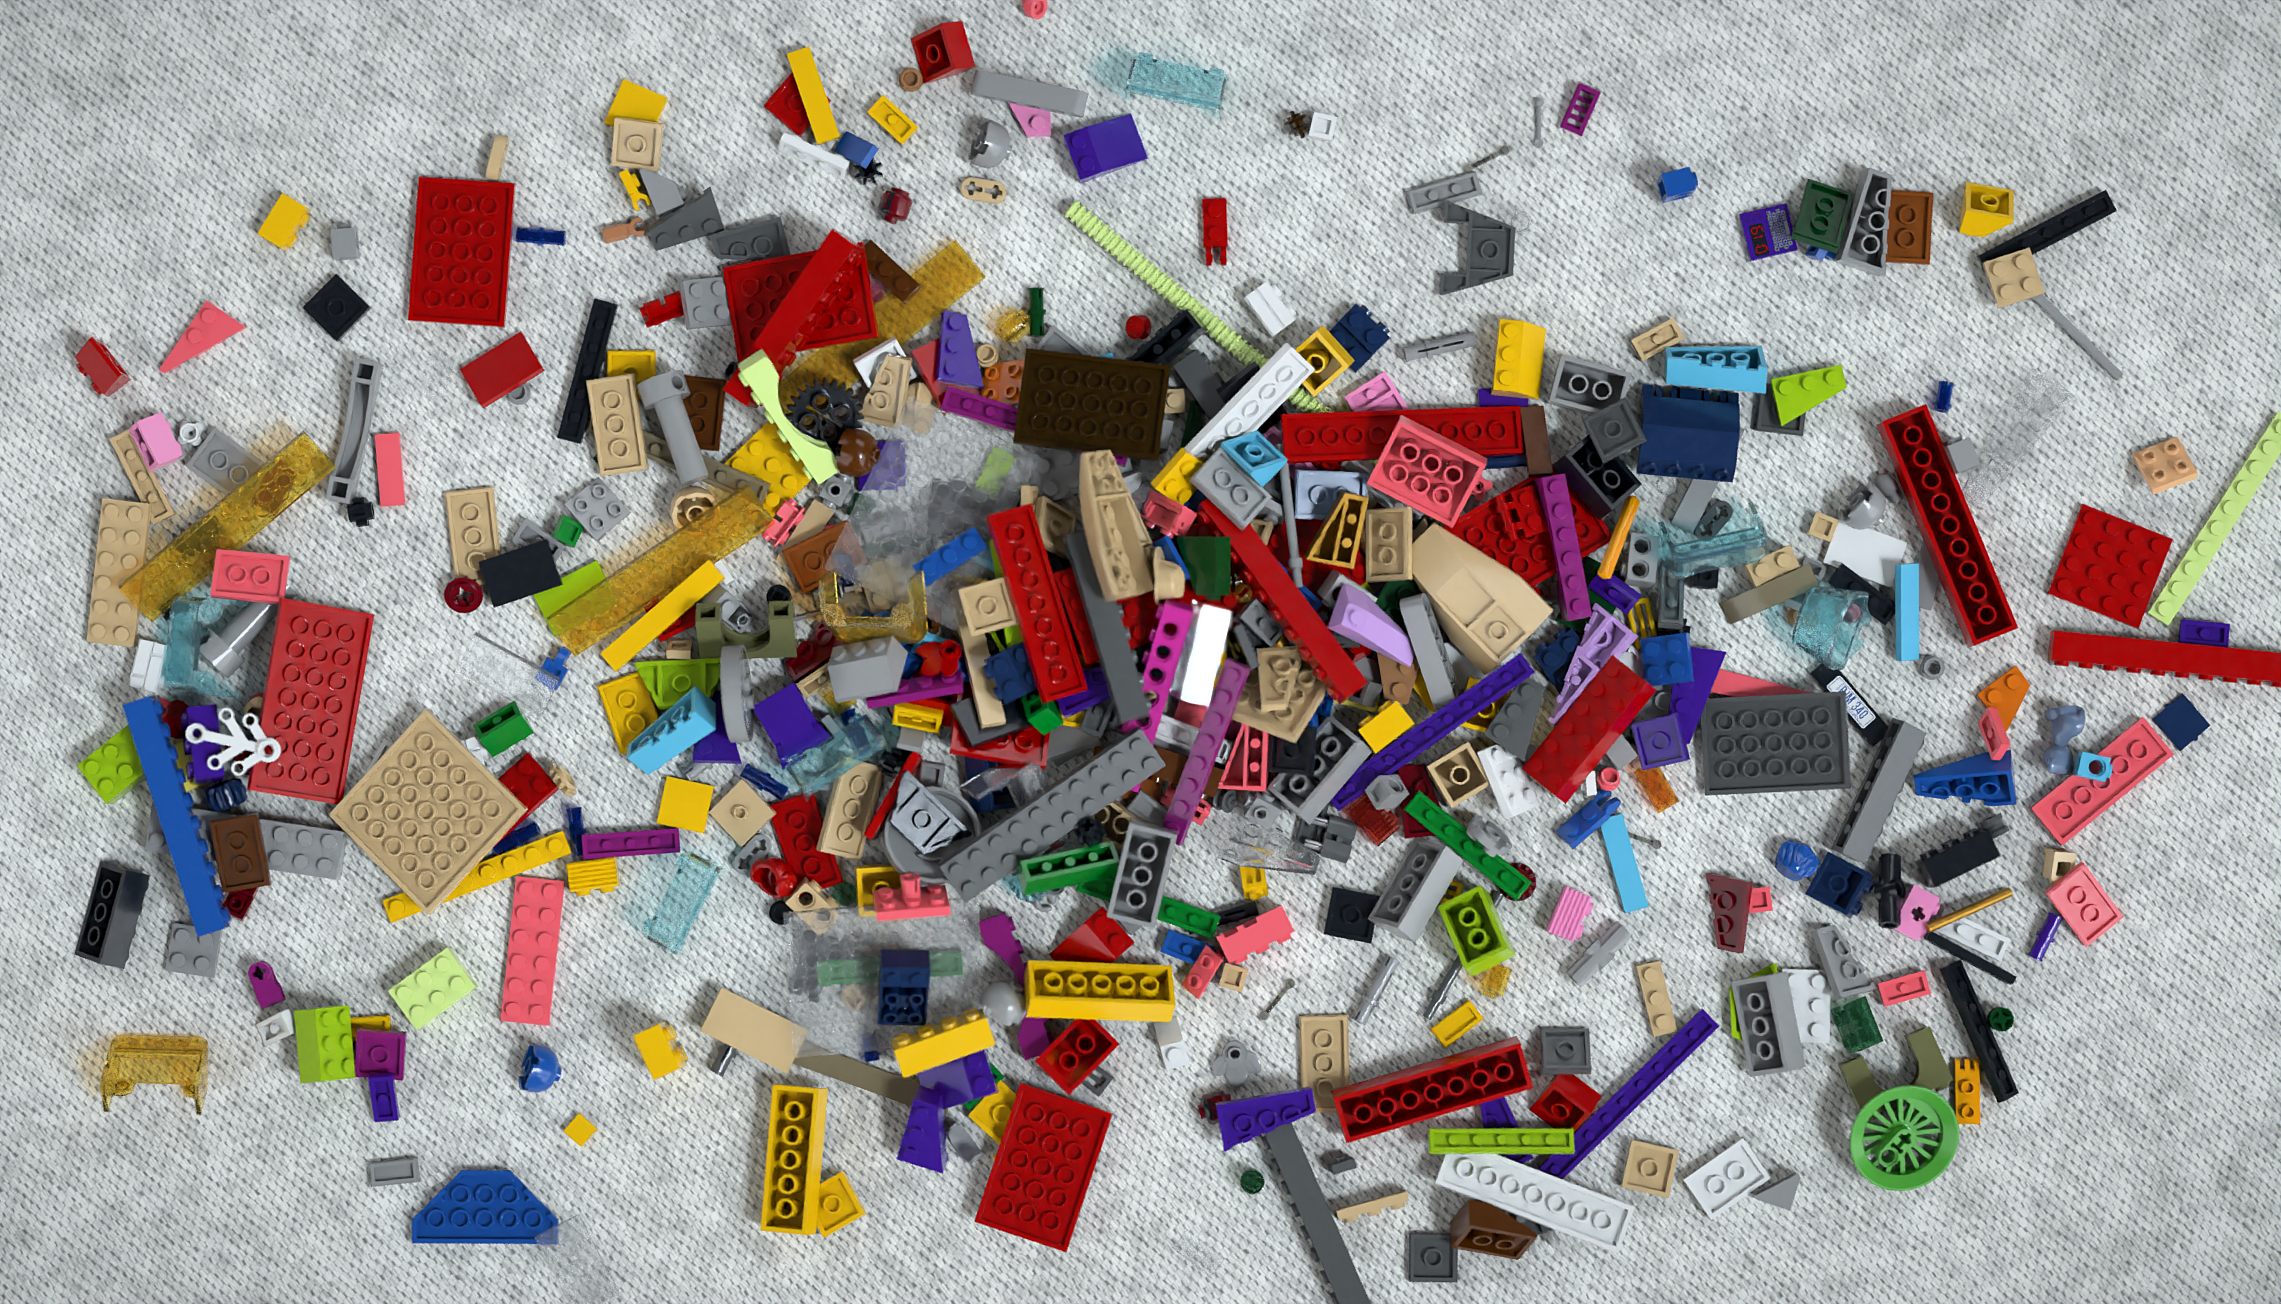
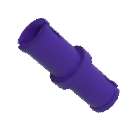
M2051 912L2048 913L2041 930L2036 933L2038 936L2028 953L2029 956L2041 962L2043 961L2042 959L2050 943L2055 941L2053 937L2063 918Z

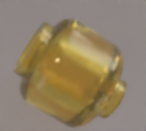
M1009 308L996 319L995 324L997 327L994 330L1006 344L1008 342L1016 344L1029 333L1030 326L1028 322L1031 319L1022 309L1017 311L1014 308Z

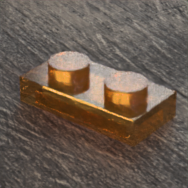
M1660 767L1643 771L1642 768H1639L1633 772L1657 814L1679 802Z

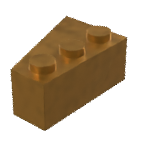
M1341 491L1303 558L1354 569L1369 497Z

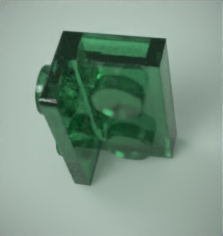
M1866 996L1831 1009L1833 1021L1838 1027L1842 1044L1848 1054L1865 1050L1883 1041Z

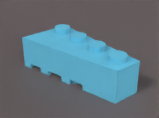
M1762 346L1665 347L1664 375L1666 384L1766 394L1767 365Z
M694 686L627 745V758L647 775L660 769L669 760L716 729V703Z

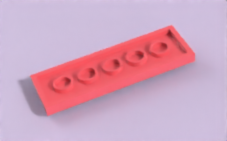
M2144 717L2137 720L2096 754L2111 758L2110 764H2113L2110 778H2106V782H2097L2073 776L2072 773L2030 807L2031 811L2060 846L2064 845L2174 755ZM2091 761L2089 771L2092 774H2097L2100 769L2099 764L2096 761Z
M516 876L500 1021L550 1026L565 881Z

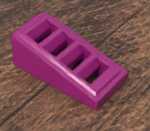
M1579 81L1560 127L1582 136L1601 94V90ZM1583 91L1593 95L1592 100L1579 95L1580 92ZM1579 100L1589 104L1588 109L1575 104L1576 101ZM1573 109H1575L1577 111L1584 113L1585 117L1582 118L1571 112ZM1569 118H1571L1578 122H1581L1582 124L1580 127H1578L1567 121Z

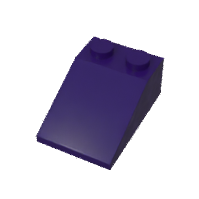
M1132 114L1087 126L1064 135V141L1081 184L1148 159Z
M986 1048L917 1073L921 1086L942 1092L944 1110L999 1093Z

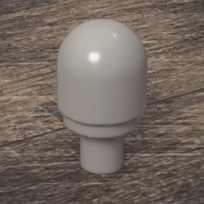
M1881 473L1876 477L1875 486L1878 487L1885 498L1889 496L1895 505L1903 499L1897 492L1899 489L1897 482L1890 474Z

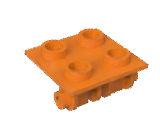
M1025 359L996 363L988 368L983 367L982 381L984 387L981 389V396L1011 406L1018 404Z

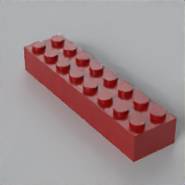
M831 229L742 361L763 349L776 368L779 375V384L783 377L781 373L786 366L789 367L794 362L797 356L795 354L797 349L807 343L810 338L808 333L813 326L817 327L824 317L823 311L827 306L830 307L837 298L836 292L840 286L844 287L851 278L849 273L854 266L858 267L865 257L863 253L866 249L842 232ZM738 367L723 390L745 406L753 408L762 407L763 404L758 405L752 397L751 393L754 390L751 386L745 387L740 380L738 374L741 371Z
M1514 1036L1331 1090L1345 1141L1350 1143L1533 1088L1521 1043L1518 1037Z

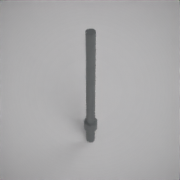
M1495 891L1492 896L1496 909L1504 897L1498 891ZM1459 955L1456 957L1438 990H1434L1430 997L1432 1000L1422 1015L1425 1018L1431 1020L1439 1005H1443L1445 1002L1446 994L1463 966Z

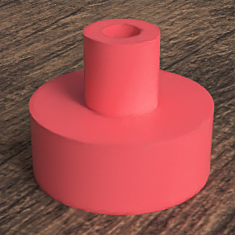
M1023 0L1022 7L1024 8L1025 15L1036 20L1041 19L1047 11V0Z

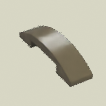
M1809 563L1721 602V605L1731 625L1819 586V583Z

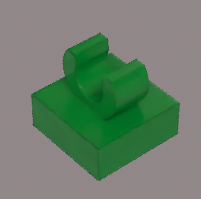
M561 515L551 537L568 547L575 548L584 527L566 515Z

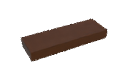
M1544 406L1520 407L1528 477L1552 476L1553 469Z

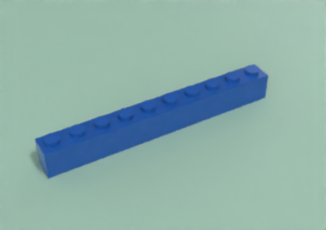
M148 696L124 704L122 706L197 937L228 928L231 921L230 912L227 907H223L221 900L224 898L223 891L219 884L216 885L214 879L216 869L213 862L208 860L206 852H209L205 838L201 839L198 830L201 829V823L198 816L193 814L191 808L194 805L193 798L190 792L185 790L184 783L186 782L184 771L182 768H178L176 762L179 759L178 752L174 745L171 746L169 740L171 731L168 723H164L161 713L164 712L162 703L159 699L156 700L155 696Z

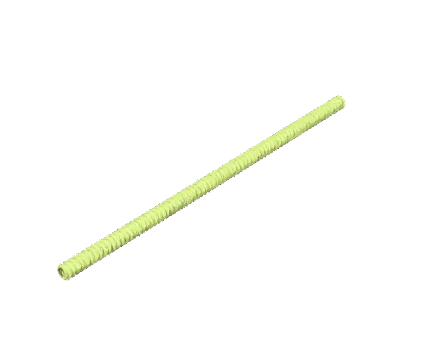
M1079 200L1075 201L1065 213L1066 218H1071V222L1077 223L1076 226L1078 228L1082 227L1084 233L1088 232L1090 238L1094 237L1095 242H1100L1099 246L1106 247L1105 250L1107 252L1110 251L1113 257H1118L1117 260L1122 261V265L1129 266L1128 270L1135 271L1134 275L1141 276L1140 280H1145L1146 285H1151L1153 290L1156 289L1158 291L1157 294H1162L1163 299H1168L1169 304L1175 305V309L1194 311L1208 328L1205 333L1208 332L1210 338L1214 337L1216 343L1220 342L1222 348L1226 347L1228 353L1231 351L1233 357L1237 356L1239 362L1243 361L1245 367L1255 361L1261 369L1270 360L1264 358L1265 355H1261L1259 353L1260 350L1253 349L1254 345L1247 344L1248 340L1241 339L1242 335H1237L1236 330L1232 331L1230 329L1231 326L1224 324L1225 321H1220L1219 316H1214L1213 311H1208L1207 306L1203 307L1201 301L1197 302L1195 296L1191 297L1189 291L1185 292L1184 287L1180 288L1178 282L1174 283L1172 277L1168 278L1166 272L1162 273L1160 267L1156 268L1155 263L1151 264L1149 258L1145 259L1143 253L1139 254L1137 248L1133 249L1131 243L1127 244L1126 239L1122 240L1120 234L1116 235L1114 229L1110 230L1108 224L1104 225L1102 219L1098 220L1097 215L1093 216L1091 210L1087 211L1085 205L1081 206ZM1298 387L1286 399V401L1288 399L1291 401V405L1295 404L1297 410L1301 409L1302 413H1330L1328 411L1329 408L1323 407L1322 402H1317L1316 397H1311L1312 394L1310 392H1305L1306 389L1304 387ZM1370 460L1368 462L1375 467L1378 460ZM1432 517L1429 518L1431 521L1435 520L1437 525L1442 527L1446 525Z

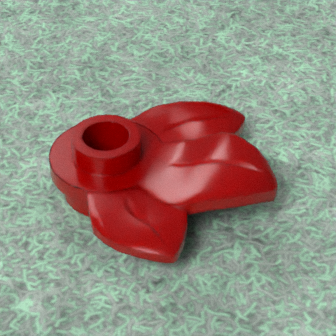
M946 640L941 644L928 642L918 647L916 653L926 659L921 667V674L934 676L941 672L946 677L953 675L958 670V660L962 655V650L958 643L953 640Z
M156 698V700L159 699L162 706L165 708V712L161 716L163 722H167L169 725L170 737L177 739L185 738L186 731L182 732L180 718L185 713L186 708L191 706L182 700L169 702L164 698Z

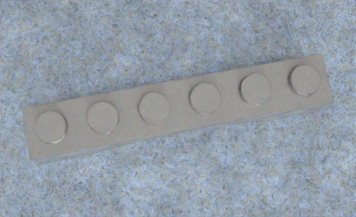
M357 357L355 359L345 426L325 497L328 501L352 505L353 498L356 497L384 367L380 362Z

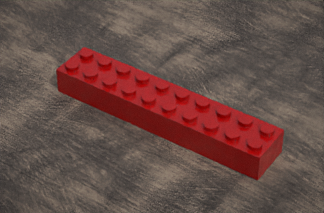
M1922 405L1877 424L1878 431L1967 647H1973L2017 629L2018 626L1927 405Z

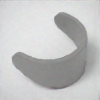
M958 1122L947 1130V1136L951 1145L965 1162L972 1164L983 1155L977 1144Z

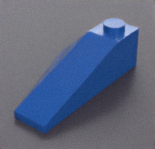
M2007 750L2001 760H1992L1989 752H1984L1914 775L1917 796L1938 799L1956 796L1961 797L1962 802L1970 803L1971 799L1983 800L1986 806L2017 804L2011 750Z

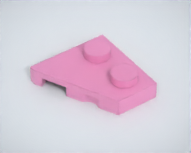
M1009 103L1027 137L1051 136L1050 111Z
M1385 371L1344 397L1353 412L1410 410Z

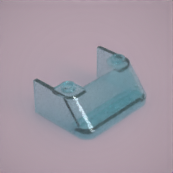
M1139 52V56H1133L1125 89V99L1130 100L1131 94L1142 95L1215 111V119H1219L1228 76L1224 74L1222 69L1212 67L1210 70L1199 69L1153 59V55Z
M1753 502L1748 503L1751 528L1675 545L1672 544L1664 522H1658L1663 556L1670 573L1678 578H1686L1697 573L1760 561L1765 556L1768 540L1765 527Z
M178 596L172 600L169 613L164 674L165 686L170 691L204 696L240 698V693L216 690L214 675L207 671H198L202 622L212 623L217 621L222 615L223 604L247 606L248 601L193 596Z
M860 713L856 714L848 720L849 725L803 755H800L798 752L786 760L788 765L785 766V771L805 802L810 800L811 795L880 750L882 752L887 750L888 743L867 714L863 716Z
M688 851L687 854L682 853L676 863V866L679 868L653 919L648 918L642 931L646 932L644 935L646 939L675 955H682L684 951L681 949L719 874L724 873L726 870L725 867L694 851Z

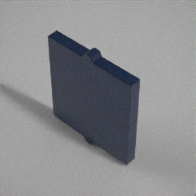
M2183 693L2172 703L2166 704L2165 709L2152 719L2179 751L2183 750L2193 740L2197 741L2198 736L2211 726Z

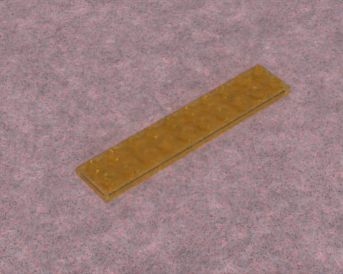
M956 239L911 275L922 288L906 305L892 292L874 305L879 338L821 348L779 382L777 386L778 400L786 413L792 412L787 409L786 405L794 404L790 396H799L797 388L803 391L806 389L804 382L812 386L814 385V378L817 379L819 384L822 383L823 377L827 378L828 383H831L833 378H836L837 386L844 381L846 383L845 390H847L862 379L860 372L853 362L855 358L894 336L901 347L941 315L944 310L951 307L986 278ZM817 397L815 404H823L826 401V397ZM810 405L806 406L807 409L813 410L819 414V412L816 411ZM805 417L802 421V424L805 425L814 417Z
M303 430L121 583L119 589L153 622L214 571L217 549L239 550L336 468L335 463Z
M747 483L548 616L547 620L574 657H576L666 597L705 562L711 560L715 564L774 525L775 521Z

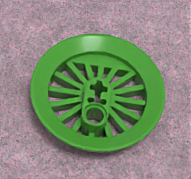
M1906 1085L1885 1090L1873 1097L1861 1109L1853 1123L1850 1134V1152L1853 1162L1863 1177L1880 1188L1891 1191H1908L1920 1188L1939 1177L1951 1163L1959 1142L1958 1121L1948 1102L1930 1089ZM1895 1099H1896V1117H1895L1894 1112H1893V1110H1892V1108H1891V1106H1890V1104H1889L1890 1101L1895 1100ZM1903 1099L1908 1102V1103H1907V1106H1906V1108H1905L1904 1113H1903ZM1884 1105L1893 1123L1876 1110ZM1873 1114L1885 1125L1871 1122L1868 1120ZM1930 1122H1933V1123L1935 1124V1125L1924 1126V1125H1926V1124H1928V1123H1930ZM1866 1127L1880 1132L1864 1133V1129ZM1938 1133L1936 1139L1922 1136L1923 1134ZM1877 1140L1863 1147V1142ZM1915 1141L1932 1145L1933 1147L1928 1153ZM1911 1147H1914L1925 1157L1918 1162ZM1885 1150H1890L1887 1155L1881 1156ZM1873 1153V1158L1869 1160L1867 1155ZM1908 1153L1913 1165L1905 1168V1154ZM1898 1163V1169H1891L1892 1166Z

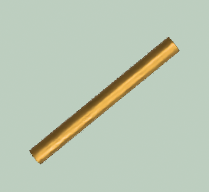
M2008 887L1925 924V928L1928 933H1931L2013 896V893Z

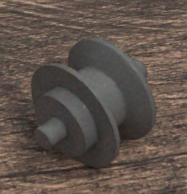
M1217 789L1215 797H1212L1213 807L1216 810H1223L1225 813L1231 812L1238 804L1237 793L1233 789Z

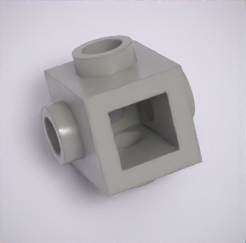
M838 473L836 477L831 476L822 482L818 488L821 491L819 496L824 499L822 503L834 510L836 506L841 509L844 505L848 506L855 494L852 492L853 486L849 484L851 480ZM834 486L840 488V493L837 495L831 493V489Z
M1269 790L1248 793L1242 802L1245 818L1250 823L1260 824L1267 829H1270L1282 811L1281 801Z

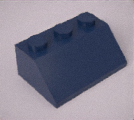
M964 756L970 804L975 813L1017 808L1026 803L1021 769L1016 771L1017 769L991 768L1008 764Z

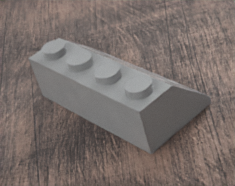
M1415 838L1369 915L1368 920L1399 938L1416 943L1464 860L1445 845Z
M1787 971L1731 981L1750 1077L1789 1072L1806 1067Z

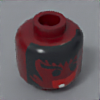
M895 187L884 191L878 206V212L884 216L882 220L896 225L897 221H905L912 206V199L909 197L908 192Z
M1223 1090L1204 1094L1201 1098L1202 1104L1198 1105L1201 1119L1206 1118L1207 1122L1211 1125L1219 1123L1216 1103L1230 1101V1093L1226 1094Z

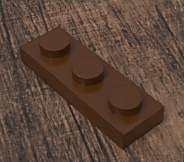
M870 239L865 244L869 272L906 305L922 287Z

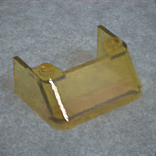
M830 570L818 580L821 617L838 641L842 643H856L893 635L899 643H919L926 637L928 624L923 570H918L907 580L909 603L897 604L892 609L891 617H846L845 609L838 604L835 570Z
M123 1034L114 1037L109 1047L100 1080L103 1111L109 1112L113 1096H126L134 1090L136 1083L183 1085V1094L189 1098H194L196 1115H201L208 1085L209 1048L207 1040L202 1037Z

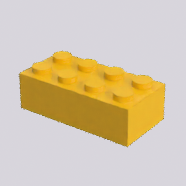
M971 1008L964 1011V1015L954 1018V1016H949L940 1020L941 1023L935 1026L927 1024L917 1029L918 1032L910 1035L908 1032L895 1036V1040L890 1042L903 1078L996 1045L983 1010Z

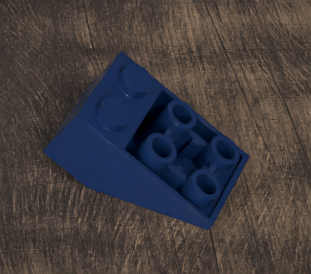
M880 950L877 1025H926L931 972L929 950Z

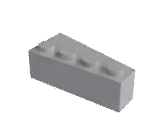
M1872 168L1862 170L1834 262L1875 276L1886 275L1885 261L1888 249L1887 230L1889 229L1888 213L1891 201L1892 175Z

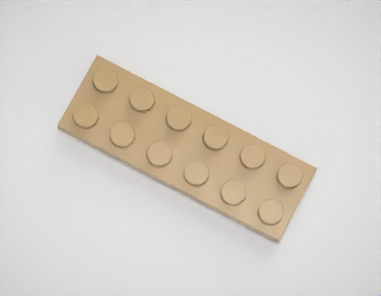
M102 498L86 642L136 647L152 508L150 503Z

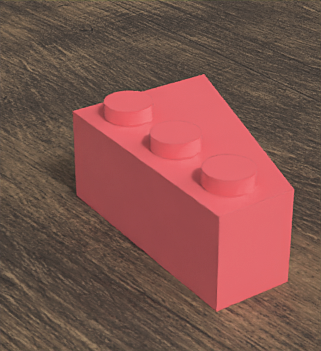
M1282 905L1216 936L1228 963L1234 962L1237 965L1248 959L1247 954L1254 951L1256 954H1260L1270 949L1268 944L1276 940L1280 944L1291 939L1290 933L1294 932Z

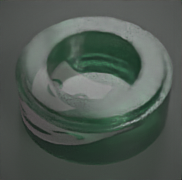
M841 882L835 886L833 898L842 906L851 905L856 900V887L852 883Z

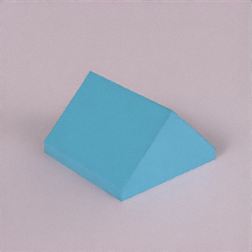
M1257 430L1221 442L1220 445L1261 487H1264L1288 460Z

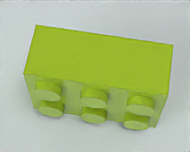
M129 724L77 765L106 804H115L146 779Z
M1481 885L1438 906L1464 970L1472 976L1516 955L1489 892Z
M349 1005L295 1010L300 1083L356 1078Z

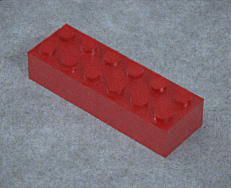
M1612 655L1522 767V770L1566 804L1655 693L1656 689Z

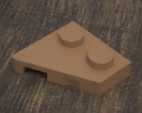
M1377 652L1384 698L1408 705L1420 667L1417 657L1414 656L1411 667H1407Z

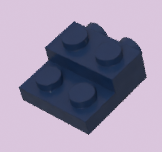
M1355 304L1329 331L1355 360L1349 366L1355 373L1390 339L1387 335L1390 332L1389 329L1380 321L1376 324L1370 318L1373 315L1372 312L1363 304L1360 307Z
M1565 627L1554 635L1556 640L1550 645L1544 642L1534 650L1536 655L1532 657L1559 694L1562 692L1565 684L1564 679L1577 646L1582 641L1573 628L1567 631Z
M1023 641L984 659L986 665L982 666L988 680L993 678L997 686L992 689L998 701L1003 700L1007 704L1037 689Z
M1828 852L1805 894L1851 919L1853 915L1857 916L1863 907L1861 900L1864 894L1869 895L1873 890L1875 882L1872 880L1874 876Z

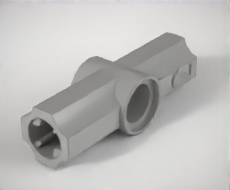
M1616 921L1600 938L1594 940L1583 952L1584 955L1566 973L1575 983L1582 987L1598 970L1603 969L1614 958V953L1632 935L1623 925Z

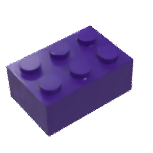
M216 704L187 707L185 713L180 718L182 732L186 731L191 724H202L207 731L220 733ZM200 729L193 731L194 737L199 738L201 736ZM185 738V741H183L184 755H189L190 760L186 765L187 779H192V785L222 782L224 767L212 770L207 763L211 756L222 753L221 744L206 740L200 743H192ZM213 758L211 764L213 767H218L220 761L217 758Z

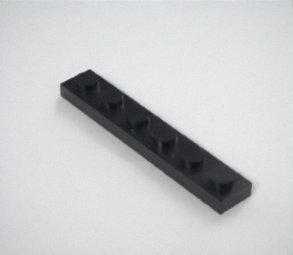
M2104 190L1978 255L1977 259L1984 270L1982 263L2029 247L2033 255L2115 213L2117 209L2108 192Z
M594 298L559 428L558 439L582 444L590 414L586 381L599 379L618 304Z
M1961 959L1940 969V972L1982 1069L1985 1072L1992 1092L1998 1103L2004 1102L2017 1095L2019 1091Z

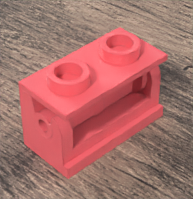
M1150 490V495L1142 509V513L1145 515L1140 514L1141 518L1145 520L1144 525L1154 531L1160 528V533L1169 536L1171 539L1174 536L1185 537L1197 514L1186 506Z

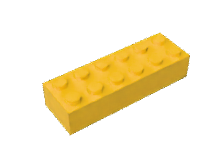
M1028 960L1024 974L1027 1017L1171 1022L1176 1005L1172 966Z
M773 1084L760 1231L798 1235L816 1234L828 1088Z

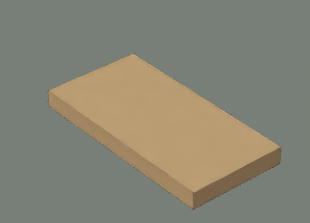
M635 374L587 380L600 476L648 470Z
M494 487L445 492L454 577L463 578L467 576L469 579H476L479 586L486 585L478 562L501 555Z
M841 756L816 850L861 861L867 839L864 833L872 820L884 775L881 773L883 768Z
M722 987L700 1029L701 1032L785 1073H788L809 1031Z
M1348 1015L1299 1016L1301 1088L1312 1086L1316 1108L1315 1113H1335L1337 1111L1331 1090L1350 1085Z

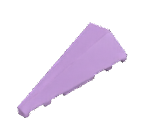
M1597 603L1593 605L1592 616L1589 623H1586L1584 636L1580 645L1577 646L1569 666L1562 692L1557 697V704L1552 717H1549L1548 721L1554 726L1558 724L1609 658L1613 655L1619 659L1639 637Z

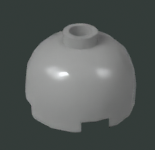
M985 118L978 126L981 132L977 139L972 140L968 159L972 160L971 164L976 166L993 168L1000 164L1004 158H1009L1012 145H1009L1010 137L1004 126Z
M1869 481L1867 487L1861 484L1846 499L1850 502L1845 510L1840 509L1838 517L1854 529H1868L1873 525L1876 527L1885 517L1883 513L1886 508V500L1878 487Z
M996 981L990 984L978 999L982 1007L986 1004L992 1010L990 1015L1007 1026H1011L1014 1023L1018 1027L1026 1014L1025 994L1022 992L1023 987L1015 981H1011V983Z

